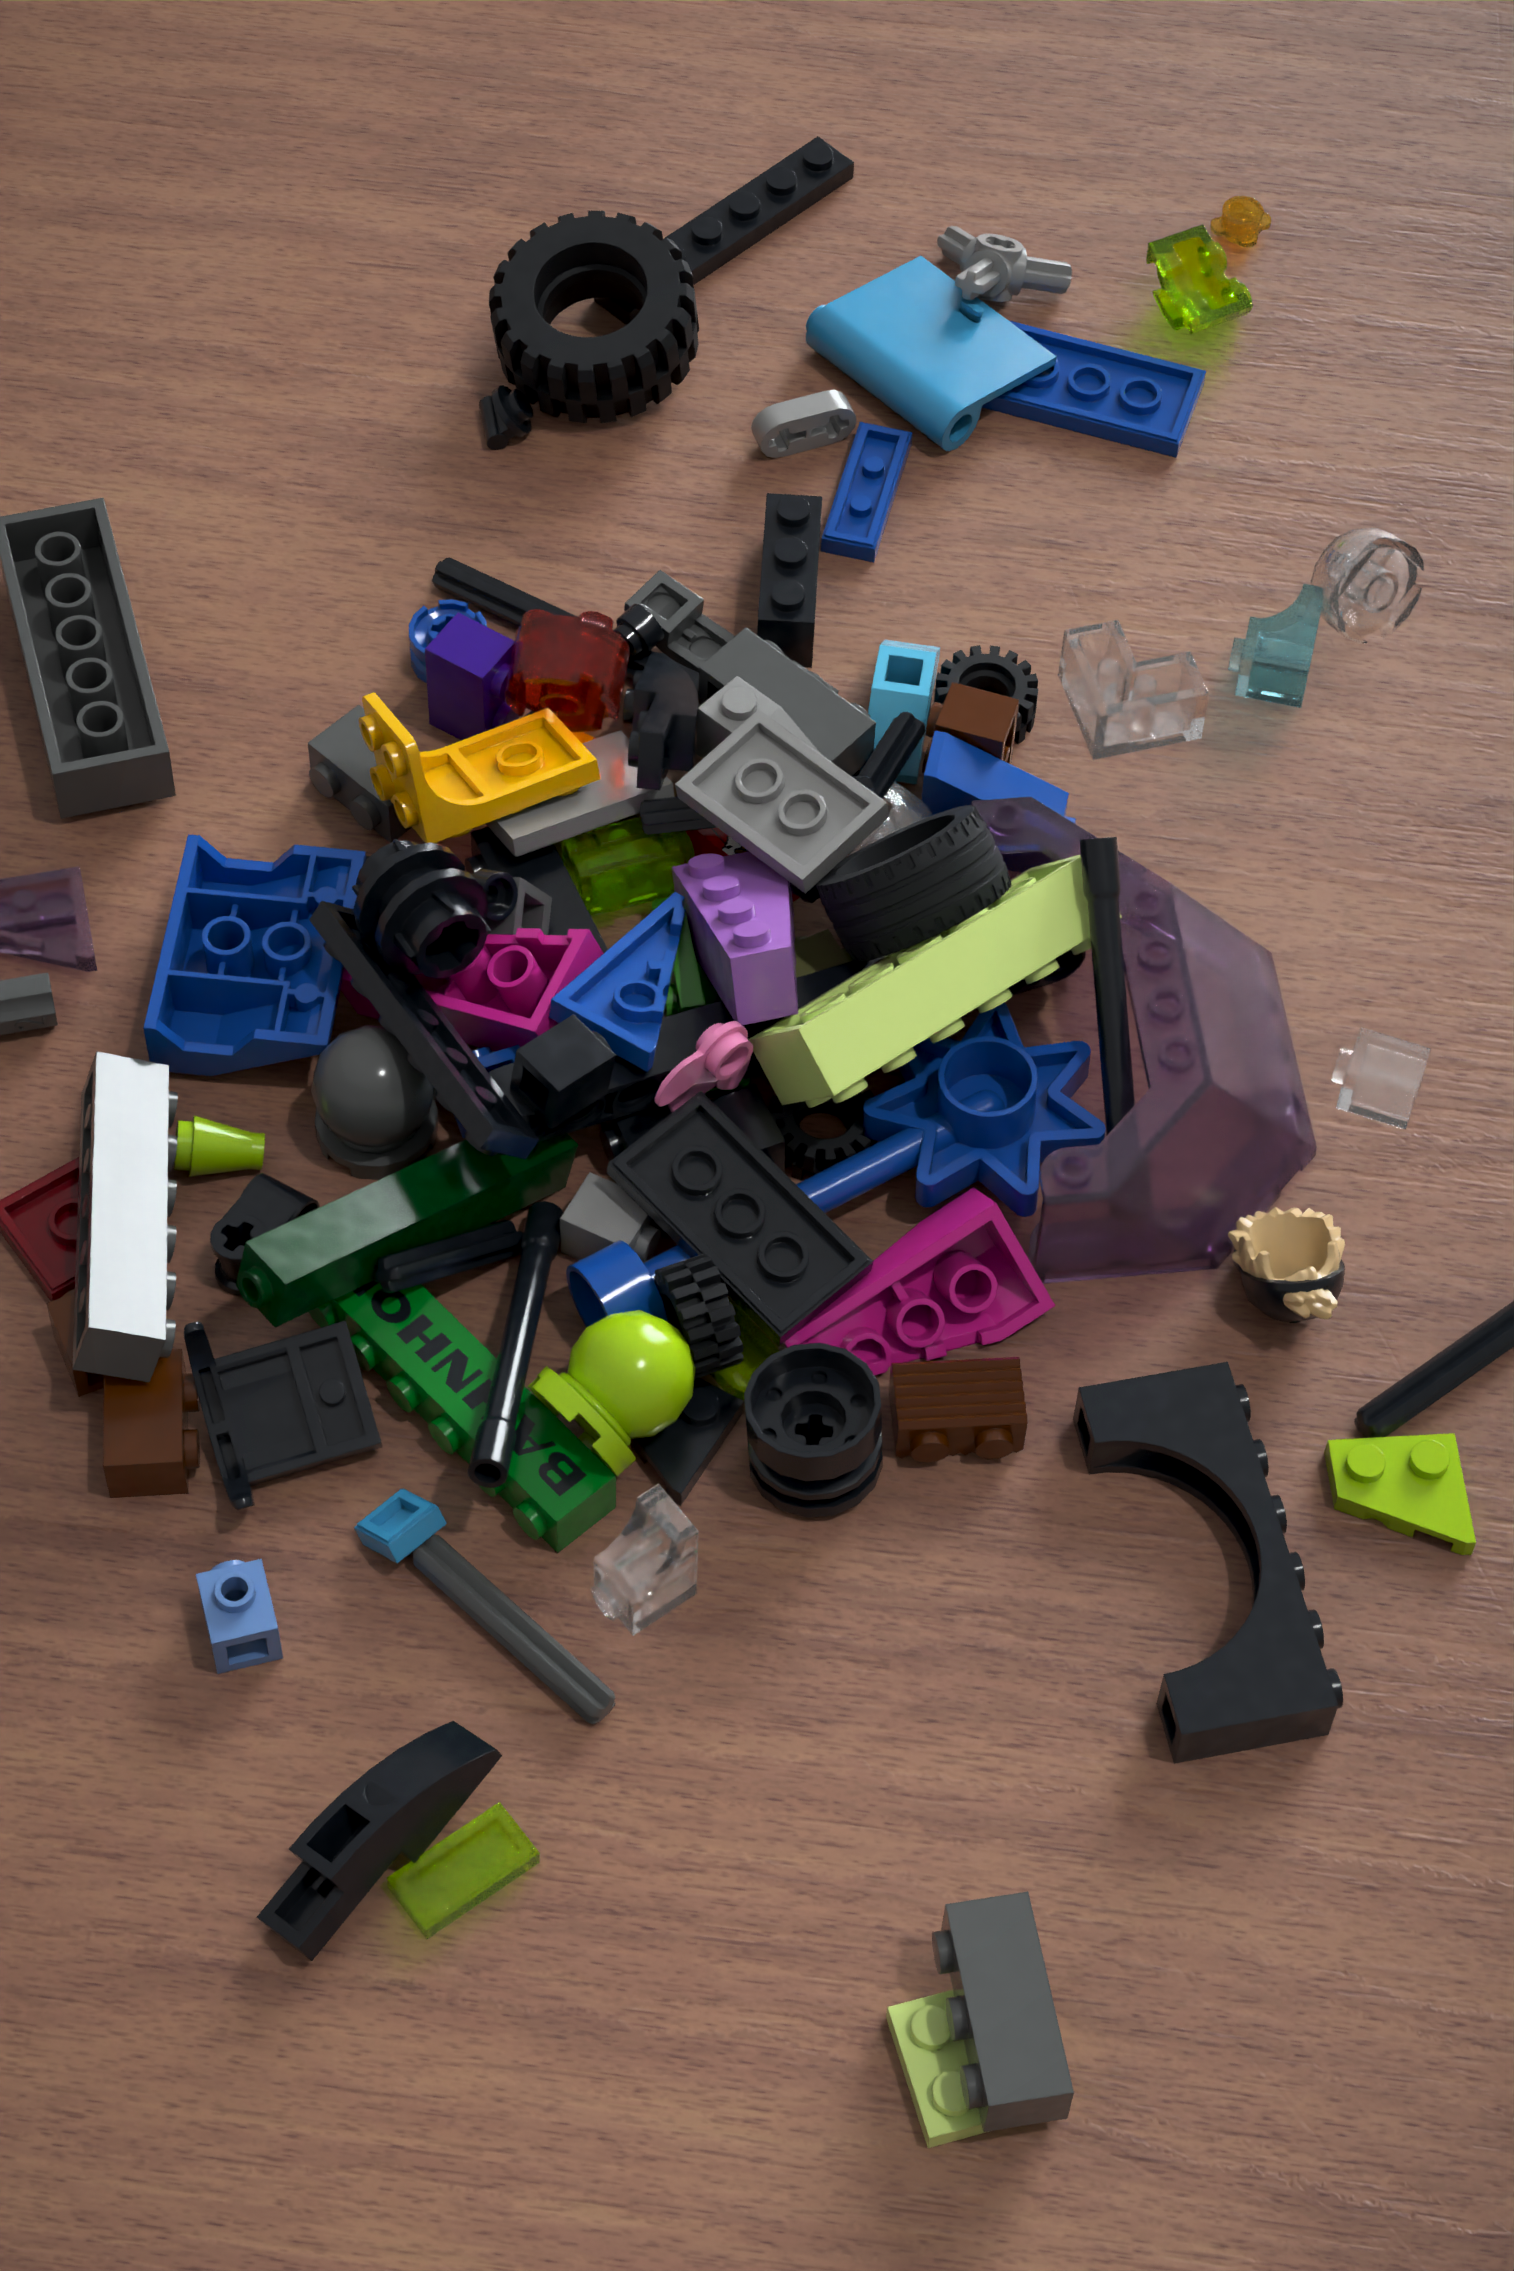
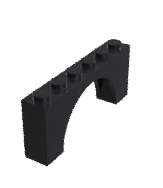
M1228 1362L1079 1387L1073 1416L1074 1426L1089 1475L1098 1473L1138 1474L1170 1483L1190 1493L1213 1510L1227 1525L1239 1543L1249 1567L1253 1591L1252 1610L1236 1635L1225 1646L1201 1662L1163 1675L1156 1705L1174 1764L1329 1735L1336 1711L1343 1706V1691L1339 1676L1334 1668L1326 1669L1320 1650L1324 1646V1633L1320 1617L1315 1609H1307L1302 1591L1305 1589V1574L1301 1558L1296 1551L1289 1553L1283 1535L1287 1529L1283 1502L1279 1495L1271 1496L1265 1479L1269 1472L1265 1446L1261 1439L1253 1440L1247 1423L1251 1418V1409L1246 1388L1243 1384L1235 1385Z

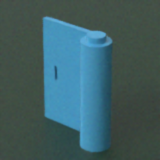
M922 256L897 267L827 305L817 307L811 313L806 323V342L809 347L946 451L957 449L971 436L978 423L982 405L1055 365L1057 356L976 297L973 300L962 298V289L955 286V281Z

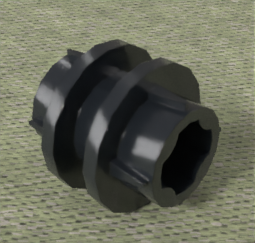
M393 839L392 843L379 848L366 860L359 871L356 885L352 886V890L357 895L353 909L356 927L372 945L376 946L377 953L395 972L407 975L424 974L427 977L435 979L445 978L447 980L450 976L464 970L477 958L484 947L487 933L491 932V929L485 922L489 910L487 892L471 873L465 871V866L449 847L432 842L418 844L408 840L398 841Z

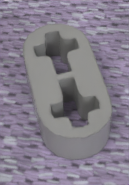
M827 390L766 407L754 418L751 429L761 451L767 457L779 458L839 442L852 432L857 420L846 396L837 390Z

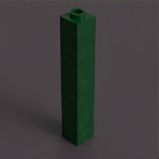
M564 1134L537 1143L528 1157L522 1159L498 1153L496 1156H489L475 1149L467 1140L459 1142L245 1242L236 1287L240 1290L247 1304L257 1308L276 1328L373 1281L372 1271L377 1269L379 1257L487 1226L565 1188L578 1144L568 1134Z

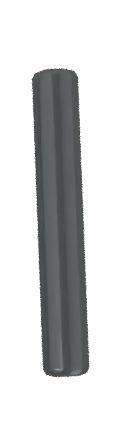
M434 1534L412 1552L413 1563L417 1569L588 1723L597 1724L612 1711L615 1706L614 1692L442 1537Z

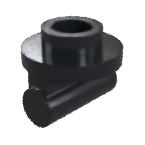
M500 385L492 391V396H486L480 400L479 408L487 446L490 449H503L507 446L508 440L514 436L523 437L531 431L530 419L533 417V409L521 391L517 389L512 391L508 387Z

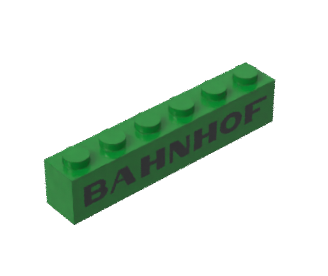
M373 1280L309 1311L310 1316L321 1328L346 1321L359 1366L365 1371H370L373 1368L386 1381L387 1389L398 1406L408 1413L415 1410L428 1423L431 1436L443 1451L450 1455L457 1452L468 1464L470 1463L477 1429L483 1421L497 1358L422 1285H418L398 1292L386 1293L383 1291L380 1282H374ZM524 1386L515 1425L516 1441L507 1480L499 1487L486 1488L480 1486V1488L491 1497L499 1494L513 1508V1515L517 1523L529 1537L534 1540L542 1537L559 1553L616 1508V1475Z

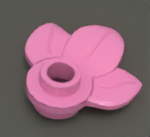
M731 1021L725 1024L716 1023L706 1029L696 1043L697 1051L681 1061L662 1081L655 1096V1103L659 1107L668 1105L673 1113L700 1091L705 1094L715 1086L722 1090L735 1089L742 1080L753 1053V1044L748 1040L746 1028L737 1021Z

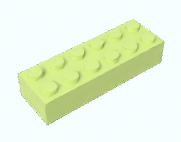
M1081 854L1026 870L1011 880L1012 885L1004 895L977 914L938 935L881 958L799 1008L798 1014L786 1016L748 1039L753 1044V1052L780 1103L786 1105L805 1101L808 1108H812L831 1098L834 1103L847 1100L868 1087L865 1076L879 1068L882 1069L883 1073L890 1072L917 1056L913 1049L915 1045L930 1038L932 1043H935L961 1030L965 1026L961 1017L976 1008L979 1013H984L1003 1004L1013 996L1009 987L1025 979L1027 984H1030L1053 973L1060 967L1056 958L1071 950L1073 955L1089 950L1091 948L1088 902L1083 890Z

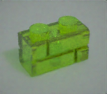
M640 817L606 825L561 841L563 863L591 917L652 902L655 899L670 897L674 893L671 867L688 864V861L695 857L692 841L686 831L648 835L642 829Z

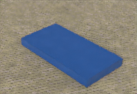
M1010 321L1057 356L1056 363L1051 368L982 405V408L1177 458L1204 386L1205 370Z

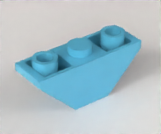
M884 640L879 646L868 709L871 719L876 722L874 749L893 719L898 717L900 713H912L916 719L922 721L925 725V733L895 779L896 782L917 784L941 647Z

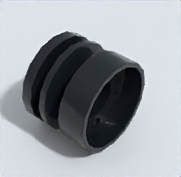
M824 1343L793 1345L770 1355L752 1373L744 1393L751 1479L763 1498L780 1510L807 1518L834 1516L857 1506L875 1488L883 1467L882 1409L879 1382L867 1363L846 1349Z

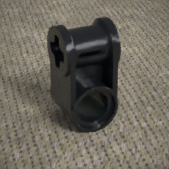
M265 1173L256 1175L246 1186L241 1197L223 1218L214 1225L211 1231V1248L215 1256L218 1257L215 1263V1278L218 1285L227 1293L242 1296L240 1290L236 1287L245 1242L320 1208L318 1201Z

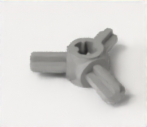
M949 226L945 233L937 239V245L942 248V254L960 265L961 273L955 279V286L962 289V298L966 300H973L979 297L990 301L1005 302L1011 300L1012 295H1018L1021 288L1063 294L1066 293L1070 286L1072 278L1070 264L1028 257L1024 246L1010 237L998 234H981L978 237H974L957 226Z

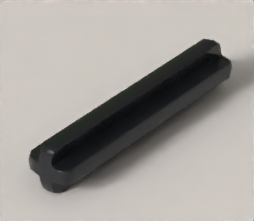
M504 1220L379 1257L377 1269L372 1271L374 1282H380L384 1292L394 1293L504 1260L519 1253V1244H521L523 1232L516 1231L512 1221Z

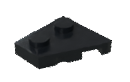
M700 1378L694 1379L693 1396L676 1422L655 1436L631 1439L630 1445L645 1464L649 1461L666 1484V1494L672 1502L679 1506L683 1504L743 1414L744 1401Z

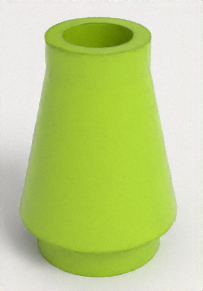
M193 1116V1121H177V1151L174 1170L189 1171V1177L247 1169L262 1170L265 1133L249 1132L198 1116Z

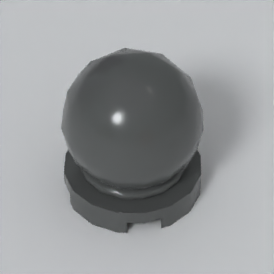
M365 1025L340 1033L320 1053L313 1075L311 1093L316 1105L315 1130L322 1154L328 1160L331 1156L338 1164L350 1168L351 1176L358 1179L380 1180L412 1165V1162L422 1156L428 1147L431 1149L434 1147L437 1138L438 1111L433 1099L434 1087L424 1074L416 1070L408 1062V1052L398 1038L381 1026Z

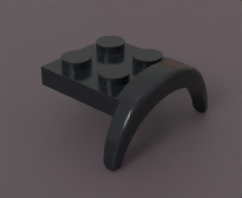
M346 1321L216 1359L214 1358L204 1325L201 1322H192L185 1325V1344L204 1419L228 1498L236 1510L255 1505L251 1486L382 1447Z

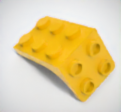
M373 692L362 697L365 716L359 718V727L367 747L371 752L374 751L377 766L370 768L374 788L382 801L389 799L393 803L398 819L403 827H413L425 843H437L447 838L466 835L473 828L509 814L520 812L527 807L553 797L572 794L580 787L600 780L597 759L549 707L443 748L420 752L413 736L376 693Z

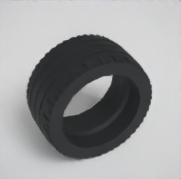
M974 805L952 808L899 829L843 859L816 884L822 905L825 906V911L830 921L833 922L835 932L841 939L840 942L853 961L862 962L881 958L938 935L985 909L1009 890L1012 884L1006 864L1002 860L1003 857L998 846L994 844L995 840L987 828L986 822Z

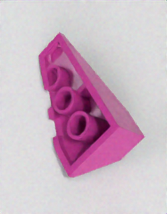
M973 1187L919 1222L873 1260L872 1269L866 1276L786 1340L784 1345L788 1348L799 1344L824 1343L846 1349L867 1363L875 1376L886 1373L888 1368L891 1367V1363H906L921 1358L929 1361L947 1356L946 1352L976 1343L987 1345L1004 1340L1055 1307V1304L997 1203Z

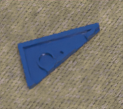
M674 892L551 999L549 1018L560 1023L574 1014L591 1031L601 1034L616 1055L648 1072L653 1067L686 910L683 907L685 897Z

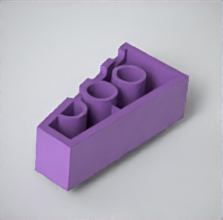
M749 851L728 856L712 853L701 854L691 858L688 864L671 867L674 892L685 897L683 908L686 910L695 958L734 1021L747 1025L798 1014L794 907L790 882Z

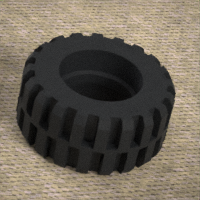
M588 211V216L574 218L573 213L558 217V223L548 227L544 222L530 231V239L527 242L523 239L518 240L507 252L509 261L503 260L498 265L493 276L495 285L490 289L489 293L490 318L498 358L501 361L502 371L508 382L515 385L516 389L525 395L530 404L534 405L539 401L540 411L557 418L560 413L568 414L569 421L587 423V418H600L601 423L616 422L617 415L629 412L630 417L647 411L646 404L652 400L656 404L662 402L672 393L671 383L680 384L690 371L689 362L696 357L699 345L697 334L699 332L693 275L689 264L683 260L682 251L671 239L665 238L663 240L662 231L647 222H644L642 226L636 225L635 217L622 213H617L616 218L606 217L605 211ZM591 298L618 299L640 310L637 316L623 328L598 337L572 336L560 332L550 325L554 318L567 307Z

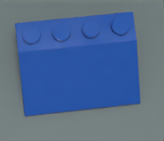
M188 834L143 1027L149 1061L169 1065V1072L214 1076L320 1055L330 1044L344 966L324 949L323 944L325 940L309 919L321 901L354 909L357 895L352 890V886L356 885L359 871L366 862V851L294 844L274 862L226 858L200 835Z

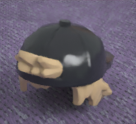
M1274 1207L1269 1213L1257 1211L1254 1216L1247 1215L1246 1218L1241 1217L1236 1222L1237 1229L1229 1231L1228 1237L1235 1247L1232 1259L1235 1267L1241 1274L1242 1285L1248 1301L1274 1320L1299 1323L1301 1320L1305 1321L1317 1317L1321 1319L1331 1318L1332 1310L1337 1307V1299L1342 1290L1345 1275L1344 1262L1341 1260L1345 1240L1341 1238V1228L1334 1227L1333 1216L1330 1214L1325 1215L1322 1212H1314L1310 1208L1302 1214L1299 1208H1291L1283 1212Z

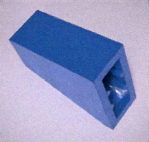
M934 731L924 772L920 820L952 808L974 805L986 822L987 828L995 840L994 844L998 846L1005 864L1025 869L1057 861L1059 851L1070 853L1076 818L1066 816L1068 792L946 732Z

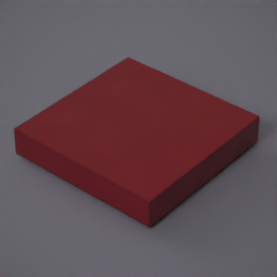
M79 1157L0 1200V1233L50 1301L60 1299L64 1294L75 1289Z

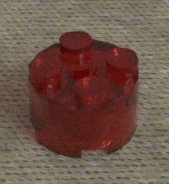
M529 610L523 614L521 626L516 630L505 688L506 704L521 717L525 713L526 708L535 713L549 707L571 732L601 730L603 719L611 717L616 721L619 718L630 657L629 645L620 634L612 630L613 620L599 612L588 611L581 613L579 617L553 615L544 610Z

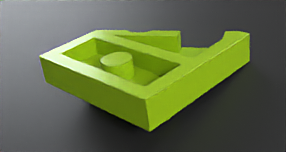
M1455 1433L1327 1441L1324 1455L1334 1509L1363 1520L1376 1519L1382 1522L1388 1529L1413 1537L1415 1530L1453 1543L1451 1551L1454 1553L1472 1555L1476 1539Z

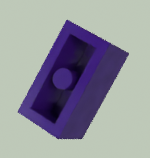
M458 612L425 648L429 724L459 740H464L519 719L521 709L518 706L517 695L519 670L516 667V641Z

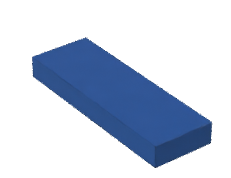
M864 422L859 423L821 538V552L874 563L910 452L912 432Z

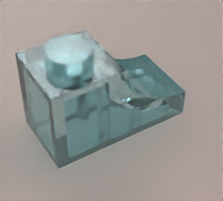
M1303 584L1298 598L1284 611L1262 619L1250 616L1246 639L1234 637L1228 671L1239 673L1234 695L1301 708L1325 587Z

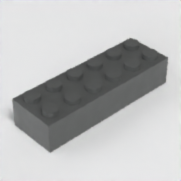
M104 498L1 516L0 565L60 818L176 796L170 752Z

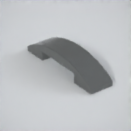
M661 570L625 602V611L633 604H639L648 610L663 629L664 639L656 647L675 662L698 673L699 667L735 637L732 633L702 614L703 598ZM793 660L794 663L799 665L805 671H809L808 669H806L805 667H803L802 665ZM825 682L831 690L838 694L839 690Z

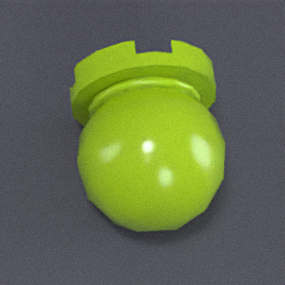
M628 1311L610 1314L586 1327L571 1349L568 1372H562L558 1375L546 1366L537 1375V1378L528 1385V1388L555 1416L561 1414L569 1422L574 1420L584 1431L578 1439L618 1477L636 1461V1457L629 1449L631 1439L655 1436L676 1422L693 1396L695 1366L689 1345L678 1329L667 1321L644 1311Z

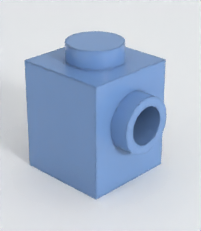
M262 1559L249 1562L230 1560L214 1566L210 1571L196 1574L217 1674L283 1659L278 1625Z

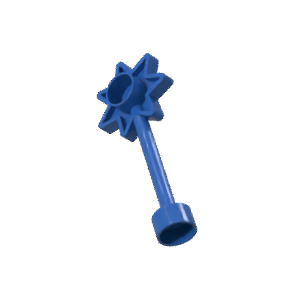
M1005 1003L987 1012L979 1013L961 1041L947 1037L932 1043L930 1038L915 1045L913 1049L917 1056L898 1068L905 1083L874 1096L864 1103V1135L869 1139L880 1142L796 1185L824 1213H827L918 1166L915 1199L923 1207H933L976 1181H980L1017 1215L1022 1217L1031 1216L1037 1210L1040 1163L1093 1161L1099 1159L1103 1154L1105 1124L1070 1099L1088 1077L1091 1055L1090 1046L1083 1041H1071L1024 1047ZM619 1240L569 1265L566 1269V1278L574 1304L586 1327L610 1314L636 1310L644 1311L667 1321L663 1301L654 1283L655 1270L689 1259L690 1257L677 1245L642 1262L637 1253L627 1243Z

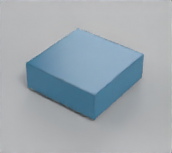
M403 1488L358 1522L354 1529L364 1546L395 1563H399L444 1527L447 1522L437 1505Z

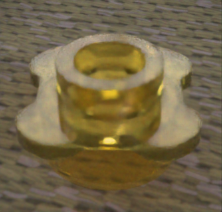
M1234 196L1223 204L1221 216L1211 220L1210 229L1213 234L1225 236L1228 241L1241 247H1252L1257 244L1259 233L1270 228L1271 217L1264 212L1263 206L1256 199L1248 196Z

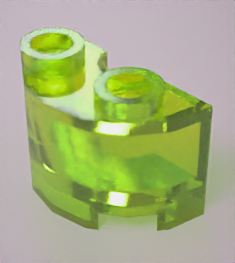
M1204 224L1148 243L1146 261L1147 264H1156L1161 288L1152 291L1163 317L1174 330L1185 327L1189 329V334H1194L1247 315L1252 310V298L1248 288L1242 282H1238L1236 277L1228 279L1224 274L1227 269L1226 254L1222 246L1218 242L1213 241Z

